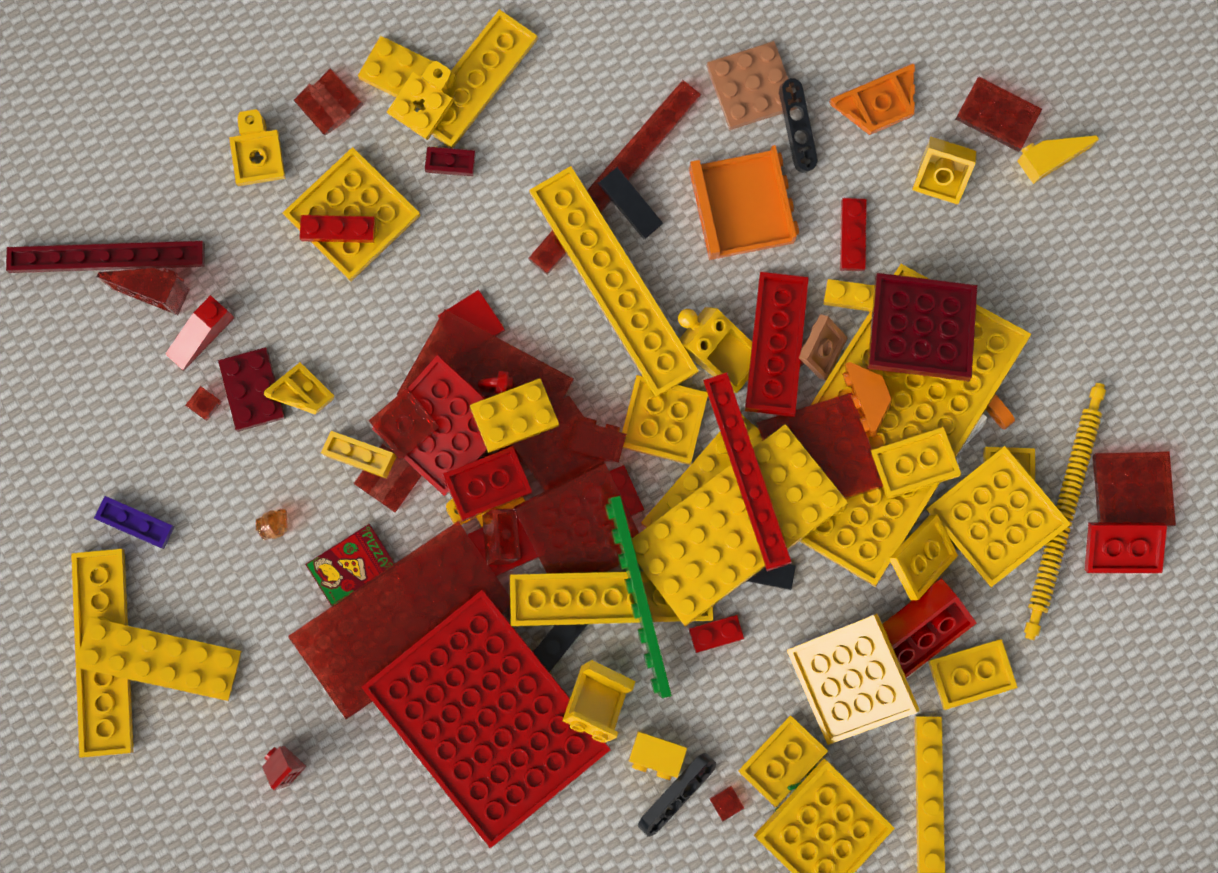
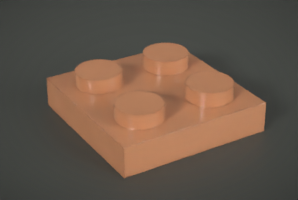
M820 314L817 322L812 327L806 344L801 349L799 358L818 378L827 380L847 341V336L828 316Z

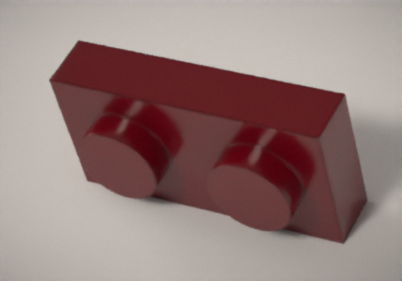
M427 147L425 173L473 177L475 150Z

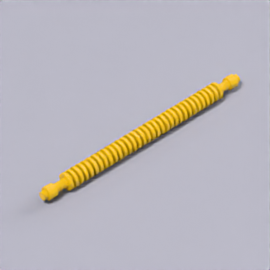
M1095 383V386L1091 387L1089 408L1082 410L1083 415H1081V421L1078 424L1080 427L1077 428L1078 433L1075 435L1077 439H1074L1073 442L1075 445L1072 446L1073 451L1070 453L1072 457H1069L1068 461L1070 463L1067 464L1068 469L1065 471L1067 475H1064L1063 479L1065 481L1062 482L1063 487L1060 489L1062 493H1059L1058 497L1060 499L1057 500L1058 505H1056L1071 525L1045 544L1047 548H1044L1043 552L1045 554H1042L1041 558L1043 560L1040 561L1042 566L1038 568V571L1042 573H1037L1036 575L1040 579H1035V583L1038 585L1033 586V589L1036 591H1032L1031 595L1034 597L1030 598V602L1034 604H1028V608L1032 609L1029 622H1026L1024 633H1026L1025 638L1035 641L1036 636H1039L1041 630L1039 623L1042 613H1048L1049 609L1045 607H1050V602L1048 601L1052 600L1050 595L1053 594L1054 590L1050 588H1055V584L1052 582L1057 581V578L1054 576L1059 574L1056 570H1060L1061 566L1058 564L1062 563L1060 558H1063L1064 553L1062 552L1066 549L1062 545H1067L1065 539L1069 538L1067 533H1070L1071 529L1069 527H1072V522L1070 521L1074 520L1072 515L1076 513L1074 509L1077 508L1076 503L1079 502L1078 497L1081 494L1080 491L1084 484L1083 479L1086 476L1085 473L1088 469L1090 455L1092 454V448L1096 440L1095 437L1101 422L1100 419L1103 415L1098 411L1100 403L1104 400L1106 394L1105 385L1102 383Z

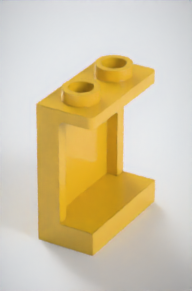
M590 660L581 666L563 721L570 724V728L575 731H585L593 735L592 738L599 742L606 743L617 738L618 732L615 731V727L627 693L633 691L636 681Z

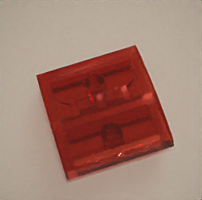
M331 68L314 85L309 83L293 100L324 135L335 130L364 105Z
M381 443L379 448L392 452L397 456L387 479L362 470L353 484L396 513L422 475L399 454Z

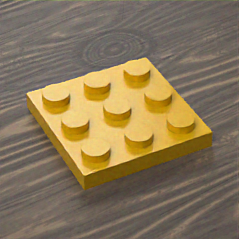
M636 375L618 447L691 465L708 397L707 392L677 385L656 398L643 376Z

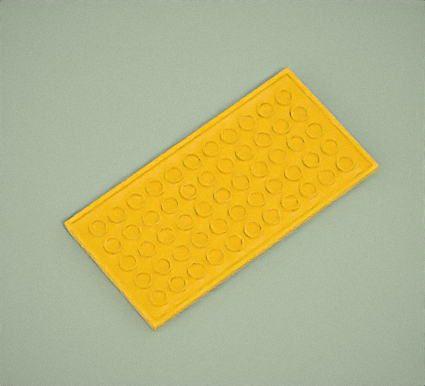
M900 264L894 275L929 279L903 264ZM977 304L972 378L970 382L868 369L883 376L891 396L889 411L876 437L871 438L869 431L864 432L861 426L860 418L863 417L860 408L855 409L851 399V395H854L851 386H846L842 375L845 372V363L848 362L865 369L868 367L872 312H869L793 432L794 436L848 502L847 506L801 539L800 542L874 587L877 586L891 563L889 558L903 544L940 483L887 500L871 455V450L944 427L956 458L1031 337V333Z

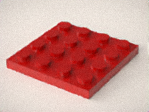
M437 355L374 425L372 430L443 496H446L449 490L443 478V473L479 460L487 451L470 409L471 404L486 398L440 355Z

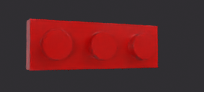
M842 198L840 271L864 272L866 269L867 199Z
M301 215L299 239L308 242L374 243L375 217Z

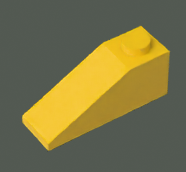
M1095 135L1044 140L1037 145L1031 143L1021 150L1023 154L1017 162L1031 182L1035 184L1092 148L1099 138Z

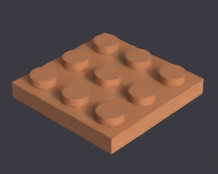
M774 41L707 62L706 66L729 130L783 114L779 88L788 77ZM789 84L786 92H790L793 95V90ZM792 96V100H791L790 102H788V105H790V104H792V103H794V102H797L796 100L793 101V96Z

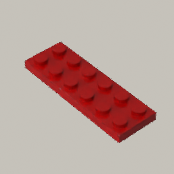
M760 272L745 411L795 417L801 361L799 356L802 349L809 277Z

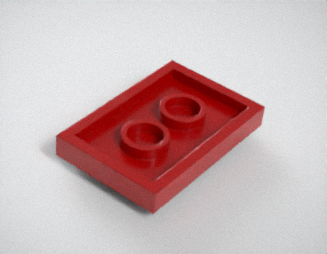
M513 446L443 473V478L462 522L532 494L531 487Z
M1088 522L1084 570L1087 573H1162L1167 525L1164 522Z

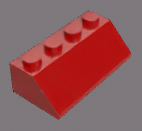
M941 578L931 585L919 600L910 601L909 604L891 616L882 625L905 678H907L977 624V622L958 596Z

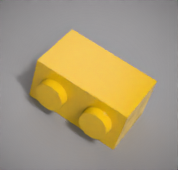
M637 731L628 761L633 763L632 768L647 772L649 768L657 771L656 776L671 781L672 776L676 778L679 776L687 748Z

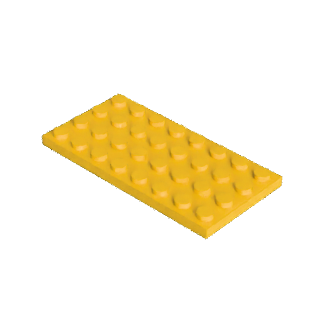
M786 424L753 448L787 550L848 505L847 500ZM731 465L632 538L639 566L685 627L765 567Z

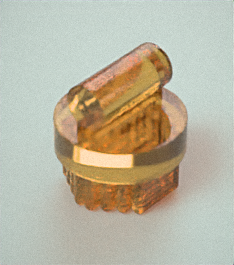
M279 509L277 512L271 510L256 519V531H258L261 539H277L288 531L286 509Z

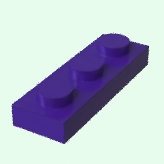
M104 496L94 516V519L162 549L165 548L175 527L107 496Z

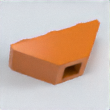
M845 363V372L842 375L846 386H851L854 395H851V399L855 409L860 408L863 416L860 418L861 426L864 432L869 431L871 438L876 437L891 406V396L884 378L854 363Z

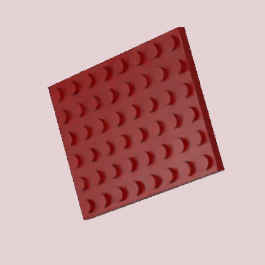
M483 589L361 687L490 849L611 750L607 743L594 740L592 738L593 735L585 731H575L570 728V724L563 721L570 697Z

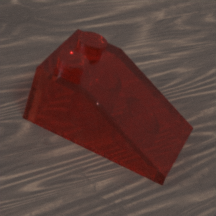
M156 268L98 272L96 276L112 290L177 316L190 290L184 284L185 280L178 277V273L164 268L163 271Z

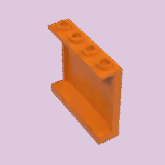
M772 145L770 151L701 164L700 160L690 161L689 172L709 260L794 244L797 235H799V226L797 221H793L791 212H794L792 198L787 196L786 189L789 188L786 175H782L783 158L781 152L777 153L776 145Z

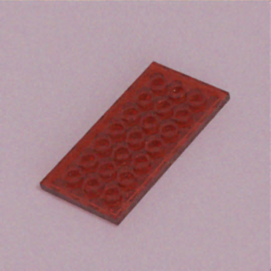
M458 520L289 634L288 637L344 718L348 719L372 702L361 688L364 684L483 589L501 613L510 608V595Z

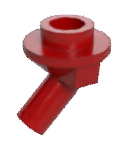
M499 371L498 377L479 379L478 386L480 389L496 387L495 393L500 394L511 390L513 377H508V371Z

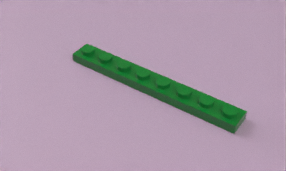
M621 496L608 499L609 504H606L605 508L609 520L613 519L615 529H612L615 544H620L622 553L618 554L619 563L622 569L626 568L628 578L624 579L628 594L632 593L634 603L631 604L634 619L639 618L641 628L637 629L640 643H645L646 645L645 663L647 669L652 668L654 678L650 679L651 687L654 694L658 693V696L662 699L672 696Z

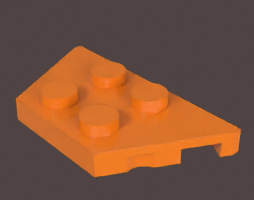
M914 63L833 97L829 103L869 135L913 117L915 102L913 101L915 94Z

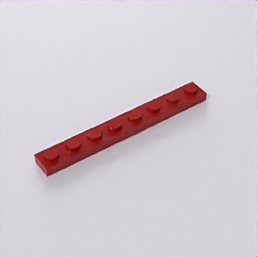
M728 373L705 379L703 382L766 570L770 571L791 564L792 562Z

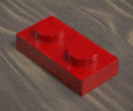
M737 615L688 629L695 653L744 639Z

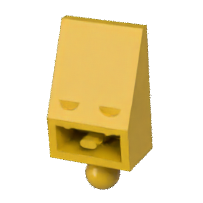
M704 307L698 316L692 309H683L678 315V322L682 327L688 329L679 340L695 363L713 377L727 372L733 391L737 394L748 380L752 341L718 308Z

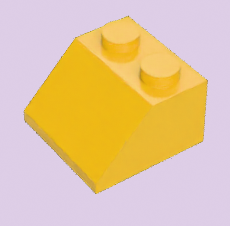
M930 136L912 190L958 205L976 163L977 151Z

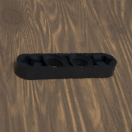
M790 78L780 85L779 96L793 164L799 172L807 173L816 167L818 163L803 86L799 80ZM789 84L791 88L796 89V92H794L793 95H791L790 92H786V88L789 87ZM792 96H793V101H795V100H797V99H798V101H799V102H794V103L788 105V102H790V101L792 100ZM791 108H798L801 111L802 116L800 120L791 118ZM797 131L805 133L806 142L804 144H799L795 140ZM808 146L809 150L804 151V153L803 151L798 152V149H803ZM804 154L805 158L811 161V163L807 164V167L804 163L801 164L800 162L804 158Z
M707 753L700 754L641 817L638 822L639 829L648 837L655 835L712 774L716 768V762Z

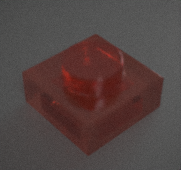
M200 386L185 406L208 421L222 401Z
M731 785L709 798L722 822L745 809Z

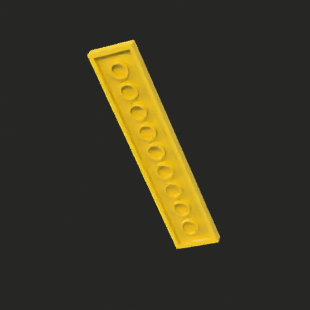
M572 166L529 190L530 195L655 397L657 398L697 374L699 370Z

